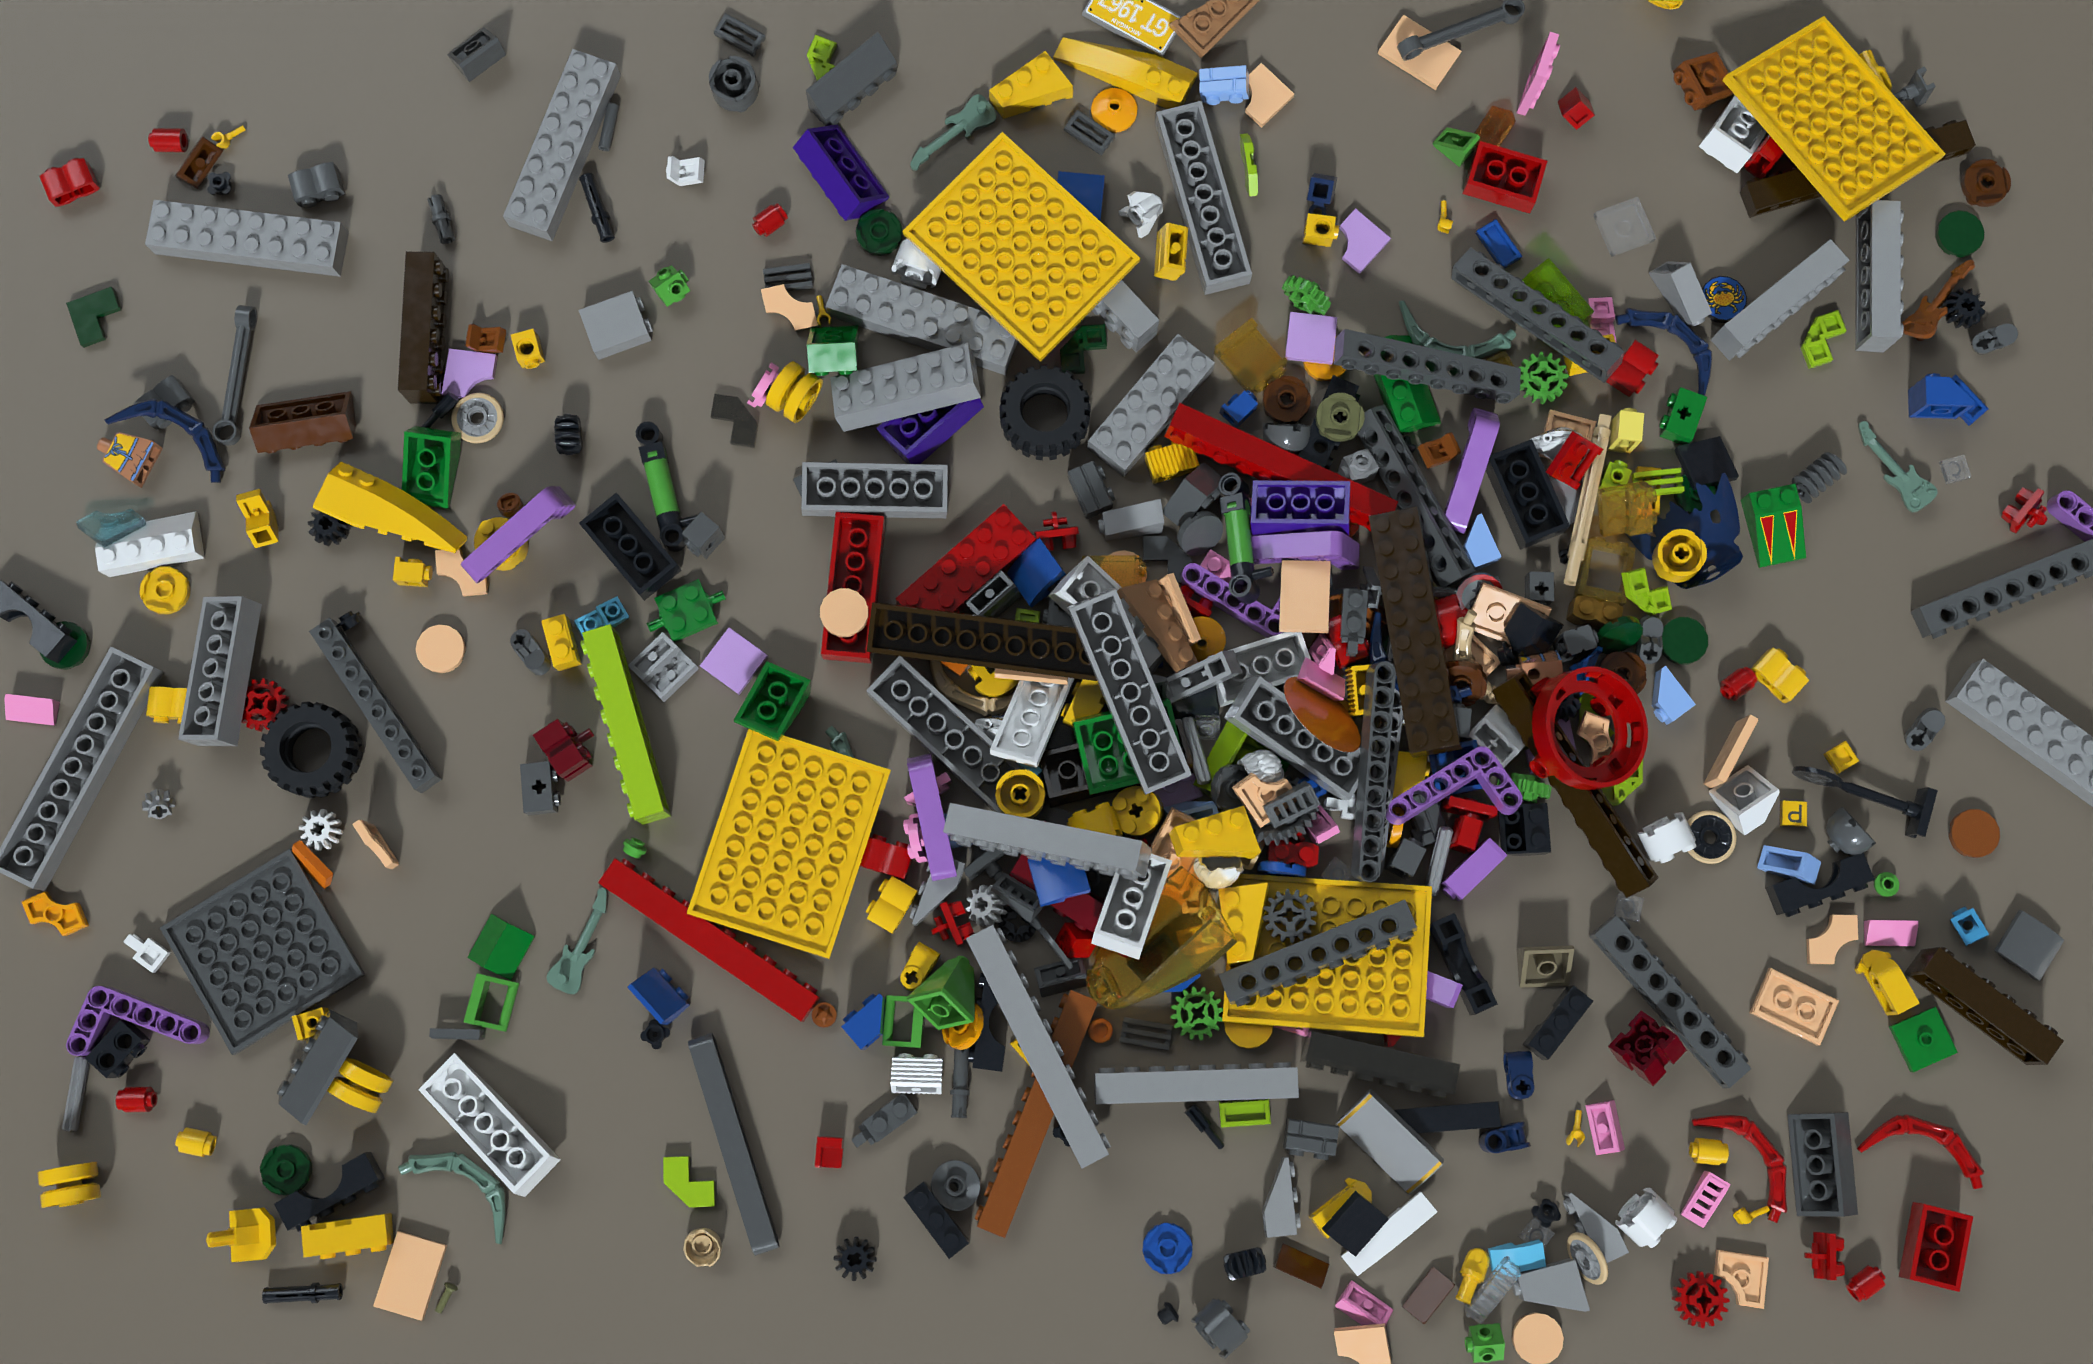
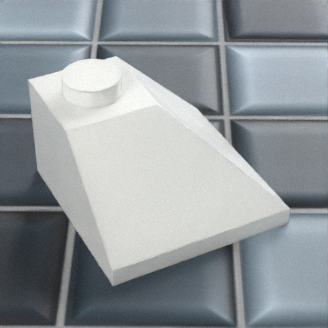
M1749 765L1730 776L1725 783L1709 790L1710 796L1722 813L1743 835L1748 834L1765 822L1780 793L1777 787Z

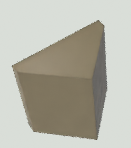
M1574 946L1523 947L1517 949L1520 988L1569 986Z

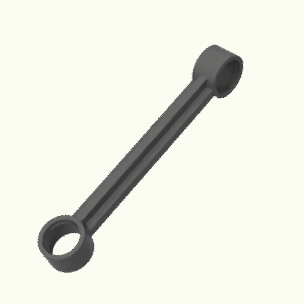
M1504 0L1502 5L1494 10L1421 37L1417 35L1408 37L1398 44L1397 49L1404 61L1411 60L1420 55L1424 50L1501 21L1507 24H1514L1523 15L1525 5L1522 0ZM1505 6H1514L1518 10V15L1509 14Z
M238 305L235 311L236 334L222 418L215 423L212 430L214 438L226 446L236 444L241 437V430L236 425L251 330L255 329L257 323V310L253 306ZM232 425L234 428L232 437L228 440H222L220 438L221 429L224 426Z

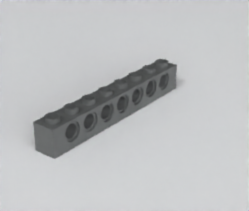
M1470 247L1453 266L1452 280L1603 383L1621 365L1625 351L1617 343L1610 342L1598 330L1591 329L1583 324L1580 318L1570 315L1559 304L1552 303L1546 299L1540 291L1533 290L1522 279L1506 272L1503 266L1493 263L1482 252H1477ZM1572 338H1579V339H1581V340H1580V341H1576V340H1574V339H1572ZM1592 351H1598L1600 354H1595Z
M1344 329L1335 338L1334 365L1342 366V368L1347 370L1357 369L1369 375L1379 374L1392 380H1407L1411 384H1425L1433 389L1452 390L1456 394H1470L1478 399H1493L1501 404L1509 403L1520 395L1521 368L1349 329Z
M1385 404L1370 408L1364 413V423L1357 435L1364 447L1369 449L1378 464V474L1384 481L1391 498L1398 501V509L1418 507L1429 565L1436 581L1441 587L1454 585L1474 573L1475 569Z
M2093 539L1911 611L1922 638L1932 635V638L1935 639L1947 634L1946 629L1952 626L1955 630L1969 625L1968 620L1975 618L1978 622L1990 617V611L1997 609L1998 613L2012 608L2011 603L2019 601L2021 605L2033 600V594L2040 592L2043 596L2055 591L2054 586L2062 583L2063 587L2078 582L2076 577L2084 575L2086 579L2093 576ZM2071 560L2077 564V569L2073 568ZM2050 569L2055 572L2056 578L2050 575ZM2028 577L2033 580L2034 587L2028 583ZM2006 586L2012 589V595L2007 593ZM1985 594L1990 597V599H1991V604H1988V603L1985 601V599H1984V595H1985ZM1963 603L1968 605L1969 613L1964 611ZM1941 611L1947 615V621L1941 618Z
M331 618L326 619L309 631L413 789L420 793L425 792L441 781L442 778L340 626L337 627L338 623Z
M1402 900L1218 975L1230 1004H1236L1239 1007L1251 1002L1250 998L1259 994L1260 997H1265L1274 993L1273 988L1283 985V988L1290 987L1298 983L1296 979L1305 975L1307 979L1321 974L1320 969L1329 966L1330 969L1342 966L1344 964L1343 960L1353 957V960L1362 958L1367 955V950L1376 947L1377 951L1387 948L1391 945L1390 941L1397 938L1400 941L1407 940L1414 936L1413 932L1417 931V926L1406 900ZM1385 921H1393L1396 924V929L1391 933L1383 931L1381 927ZM1369 930L1373 934L1372 939L1369 942L1360 941L1358 935L1361 931ZM1340 939L1349 942V948L1344 952H1340L1335 948L1336 942ZM1323 949L1326 952V956L1323 960L1316 961L1312 958L1313 951ZM1291 959H1301L1303 962L1302 967L1299 970H1291L1289 968ZM1271 967L1279 970V976L1274 980H1269L1265 976L1267 969ZM1246 977L1256 979V984L1252 989H1245L1242 986V982Z
M1617 915L1610 917L1589 937L1667 1026L1679 1037L1681 1042L1722 1088H1731L1752 1069L1747 1064L1749 1061L1747 1057L1730 1045L1731 1039L1723 1031L1719 1032L1713 1025L1715 1022L1712 1017L1706 1012L1702 1013L1696 1006L1698 1004L1696 999L1689 993L1685 994L1679 987L1681 985L1680 981L1673 974H1668L1662 968L1664 964L1656 955L1652 956L1647 951V944L1644 940L1632 934L1629 930L1631 928L1629 923L1622 917L1618 918ZM1619 936L1626 941V947L1623 950L1619 949L1616 945V940ZM1636 955L1643 961L1640 969L1636 968L1633 964V958ZM1653 974L1659 978V985L1656 988L1650 984V977ZM1670 993L1676 998V1003L1673 1007L1669 1006L1666 1000ZM1687 1012L1690 1013L1693 1018V1022L1690 1026H1687L1683 1020V1017ZM1703 1032H1706L1710 1038L1707 1045H1704L1700 1040ZM1720 1051L1726 1054V1062L1724 1064L1719 1063L1717 1059Z

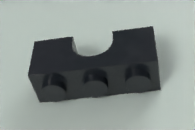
M1574 985L1567 986L1552 1005L1554 1008L1540 1025L1535 1027L1523 1045L1541 1060H1549L1593 1003V1000Z
M923 1181L903 1197L948 1259L970 1243L958 1224L935 1198L926 1181Z

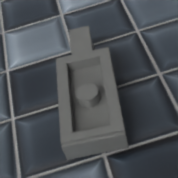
M1343 589L1340 638L1341 643H1347L1346 656L1356 657L1358 644H1364L1368 590Z
M901 1093L864 1120L858 1126L861 1133L851 1140L856 1148L867 1140L872 1145L886 1137L918 1112L907 1096Z

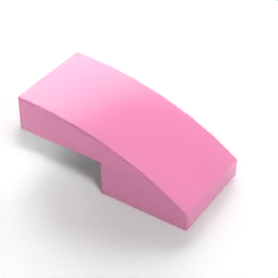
M1612 297L1588 298V327L1598 330L1602 336L1613 334L1616 342L1613 324L1615 313Z

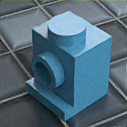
M1965 906L1952 913L1954 917L1950 921L1965 947L1989 935L1974 908L1968 910ZM1965 921H1970L1973 924L1971 930L1963 928Z

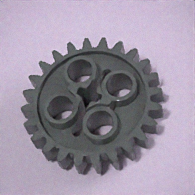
M1291 775L1286 777L1292 788L1301 783L1299 777L1295 780H1292ZM1305 793L1301 794L1304 801H1308ZM1298 802L1294 803L1296 807L1299 806ZM1316 807L1276 828H1273L1271 822L1259 828L1247 810L1246 812L1257 842L1259 843L1264 839L1265 844L1269 845L1274 840L1276 846H1278L1282 839L1288 844L1289 837L1297 840V833L1306 834L1304 827H1313L1311 820L1317 819L1315 812L1319 811V808Z

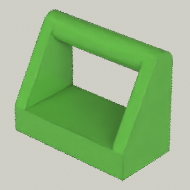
M477 973L464 1023L507 1032L520 983ZM490 982L508 986L498 1024L480 1020Z
M886 995L882 1045L922 1048L924 1016L915 1007L913 1011L911 1042L892 1041L895 1001L909 1002L907 1000L908 996Z

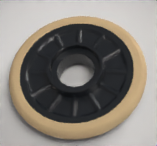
M1706 810L1698 812L1689 818L1687 822L1696 838V847L1688 851V853L1694 859L1702 863L1715 864L1724 861L1732 854L1737 836L1733 824L1725 815L1716 811ZM1710 830L1716 835V840L1713 844L1705 842L1703 837L1705 831Z

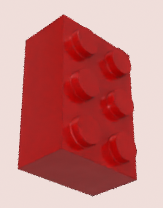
M1479 141L1462 194L1530 214L1536 203L1548 161Z
M1912 1202L1899 1277L1960 1292L1973 1216Z

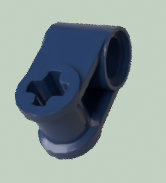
M1504 1052L1503 1064L1508 1094L1517 1100L1529 1098L1534 1092L1531 1052ZM1520 1084L1525 1086V1091L1516 1090V1086Z
M1524 1121L1484 1131L1479 1137V1145L1487 1153H1501L1531 1146L1530 1142L1526 1140L1523 1128L1525 1126ZM1491 1135H1494L1498 1142L1497 1146L1493 1149L1488 1145V1138Z

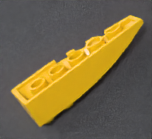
M1064 37L1053 56L1054 60L1165 109L1184 105L1198 76L1197 72L1156 54Z
M340 462L327 474L313 504L314 509L361 529H364L365 526L378 529V533L387 535L388 532L402 535L401 539L421 540L424 541L426 546L456 553L467 541L466 535L421 501L392 484L344 462Z

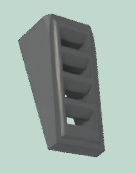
M1304 781L1262 807L1273 828H1276L1315 809L1321 804L1312 786ZM1303 793H1305L1308 801L1306 802L1304 801L1301 795ZM1293 798H1296L1299 804L1298 807L1295 806ZM1282 803H1287L1290 812L1287 813ZM1276 806L1282 815L1280 818L1277 817L1273 809Z
M1003 873L991 888L993 893L1030 923L1043 908L1040 907L1035 890L1006 873ZM1006 884L1009 886L1007 890L1003 889Z

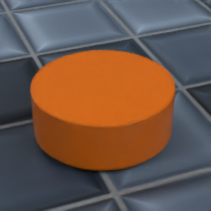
M1104 1018L1093 1020L1088 1027L1089 1037L1096 1043L1107 1042L1113 1034L1111 1023Z

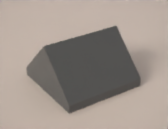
M482 28L447 55L470 82L506 56V53L498 38L486 28Z

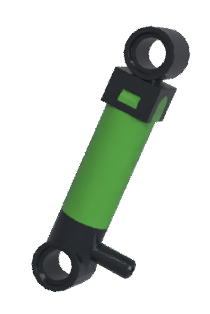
M650 421L643 422L636 429V438L641 445L638 448L647 476L660 531V539L669 551L678 552L686 546L684 544L686 539L682 535L684 528L697 515L681 519L668 465L669 460L666 448L662 443L663 436L656 424ZM646 433H655L653 439L644 440ZM670 534H679L677 541L668 542Z
M1227 473L1220 479L1218 487L1225 496L1220 498L1221 514L1225 516L1231 574L1229 591L1240 602L1251 604L1260 595V588L1256 580L1273 576L1274 569L1271 566L1257 570L1254 569L1249 516H1251V500L1248 498L1250 489L1248 484L1237 474ZM1237 485L1236 489L1231 491L1232 487ZM1248 585L1246 591L1241 593L1242 588Z

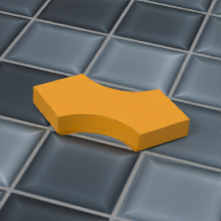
M47 891L22 901L30 924L50 923L59 930L62 936L70 935L89 926L80 903L59 904L51 898Z

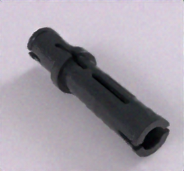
M592 173L583 174L579 177L592 214L591 221L596 225L600 241L602 243L610 242L615 238L609 222L610 215L605 211L594 175ZM598 212L600 213V216H601L603 225H602V223H601V220H600V217H599Z
M317 1282L309 1286L265 1287L262 1292V1300L264 1304L298 1301L319 1303L320 1300H340L343 1296V1286L341 1283L320 1285Z

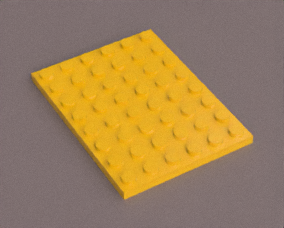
M1822 16L1728 73L1722 80L1844 222L1945 156V152L1825 16Z
M1003 132L902 231L907 239L1040 362L1140 262V257Z
M748 729L686 914L830 959L891 770L784 735L779 741H776Z
M1255 874L1239 875L1232 884V887L1268 882L1270 888L1266 906L1269 907L1271 904L1268 899L1273 898L1276 900L1277 891L1283 896L1286 889H1289L1290 894L1294 895L1297 889L1301 898L1307 894V903L1314 902L1315 905L1310 910L1316 911L1317 916L1311 919L1316 922V926H1309L1312 934L1304 933V940L1402 900L1407 902L1416 923L1417 931L1413 932L1414 936L1407 940L1400 941L1397 938L1390 941L1391 945L1377 951L1376 947L1367 950V955L1362 958L1353 960V957L1345 959L1343 960L1344 964L1337 968L1330 969L1328 966L1320 969L1321 974L1309 979L1306 978V975L1296 979L1298 983L1290 987L1283 988V985L1273 988L1274 993L1265 997H1260L1259 994L1250 998L1251 1002L1239 1007L1236 1004H1230L1224 990L1223 1022L1424 1037L1432 886ZM1293 901L1295 907L1305 910L1302 904ZM1284 902L1280 903L1275 911H1280L1284 906ZM1288 911L1287 916L1283 917L1287 918L1288 922H1291L1293 917L1297 915H1293L1292 911ZM1305 920V921H1301V922L1297 925L1296 931H1298L1299 929H1301V928L1303 927V925L1305 924L1306 920ZM1262 921L1256 959L1293 945L1290 938H1286L1284 943L1281 942L1280 935L1273 938L1272 933L1274 930L1267 931L1265 928L1270 923L1269 921ZM1385 921L1381 928L1383 931L1391 933L1396 929V924L1393 921ZM1275 923L1280 930L1287 932L1286 927L1282 923ZM1363 930L1358 935L1359 940L1362 942H1369L1373 937L1369 930ZM1296 937L1294 944L1300 942L1301 940L1298 937ZM1340 939L1336 942L1335 948L1340 952H1344L1349 948V942ZM1316 949L1312 953V958L1316 961H1321L1326 956V952L1323 949ZM1299 958L1291 959L1289 968L1291 970H1299L1303 964L1302 960ZM1228 962L1226 963V971L1238 967V966H1231V967H1230L1229 964H1228ZM1275 967L1267 969L1265 973L1266 978L1269 980L1276 979L1279 976V970ZM1246 977L1242 982V986L1245 989H1252L1256 984V979Z

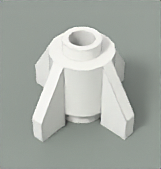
M1133 191L1127 195L1130 205L1119 210V214L1125 217L1129 216L1130 220L1135 225H1138L1136 227L1138 237L1143 238L1149 234L1156 219L1163 212V203L1160 197L1153 193Z

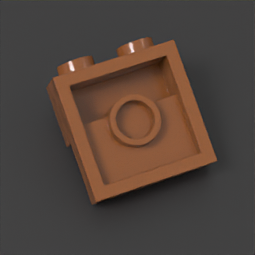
M1717 51L1683 61L1673 71L1675 83L1681 85L1685 93V102L1691 105L1694 111L1709 107L1718 100L1734 95L1722 81L1728 74V71Z

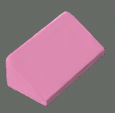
M1320 633L1308 652L1319 668L1333 675L1336 649L1325 633Z
M1306 657L1296 680L1334 701L1344 700L1345 679L1335 673L1333 675L1319 668L1316 662Z
M5 694L6 720L55 726L60 702L47 698Z
M1864 921L1865 946H1915L1918 921Z
M1611 1100L1585 1105L1596 1155L1625 1150L1615 1101Z
M1352 1280L1335 1305L1336 1308L1360 1325L1385 1323L1386 1326L1394 1310Z

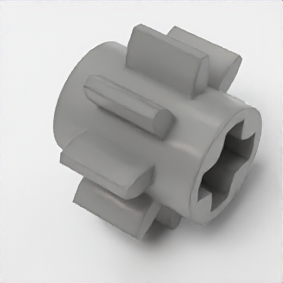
M158 788L150 793H146L145 801H142V808L144 811L148 810L149 818H165L167 815H172V807H175V798L170 797L169 791Z

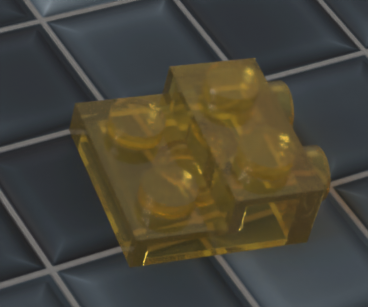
M1641 481L1598 489L1600 535L1606 537L1627 533L1629 536L1653 532V525L1657 524V515L1655 511H1652V503L1656 502L1657 495L1655 489L1648 483Z

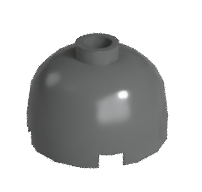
M1263 423V440L1290 453L1297 454L1308 444L1311 426L1294 423L1278 425Z
M1843 807L1838 809L1829 818L1826 832L1831 839L1827 842L1837 853L1842 850L1847 855L1862 854L1876 844L1871 836L1865 832L1861 825Z

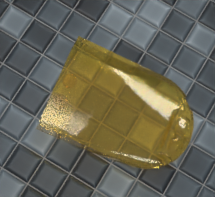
M1183 866L1176 869L1166 879L1150 926L1152 931L1145 941L1139 960L1129 956L1124 958L1117 952L1100 946L1094 952L1095 962L1092 969H1088L1087 989L1092 999L1107 1009L1125 1008L1175 987L1206 970L1238 942L1208 888Z

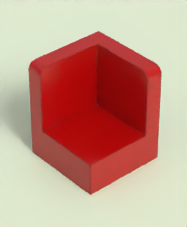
M1577 87L1558 101L1562 116L1576 130L1595 116L1590 101Z
M1064 923L1055 939V942L1067 958H1088L1096 946L1091 944L1094 933L1088 929L1083 931L1076 927L1074 923Z
M818 1136L815 1167L841 1168L844 1138Z

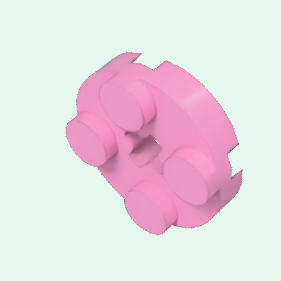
M772 362L769 365L772 371L766 370L751 395L755 399L749 398L747 404L754 408L757 405L762 407L768 395L766 389L769 385L772 386L780 373L778 371L779 367Z
M918 813L911 814L909 819L903 822L904 831L909 835L910 844L907 846L910 859L916 858L919 863L928 862Z

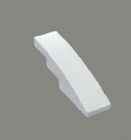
M1419 1191L1401 1208H1397L1388 1216L1389 1220L1356 1257L1348 1250L1341 1257L1358 1276L1437 1213V1210Z

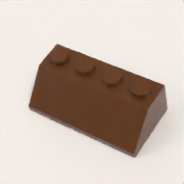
M348 391L256 405L249 430L257 453H274L278 450L289 448L296 450L303 446H322L328 442L337 441L342 443L353 439L356 421L352 392Z

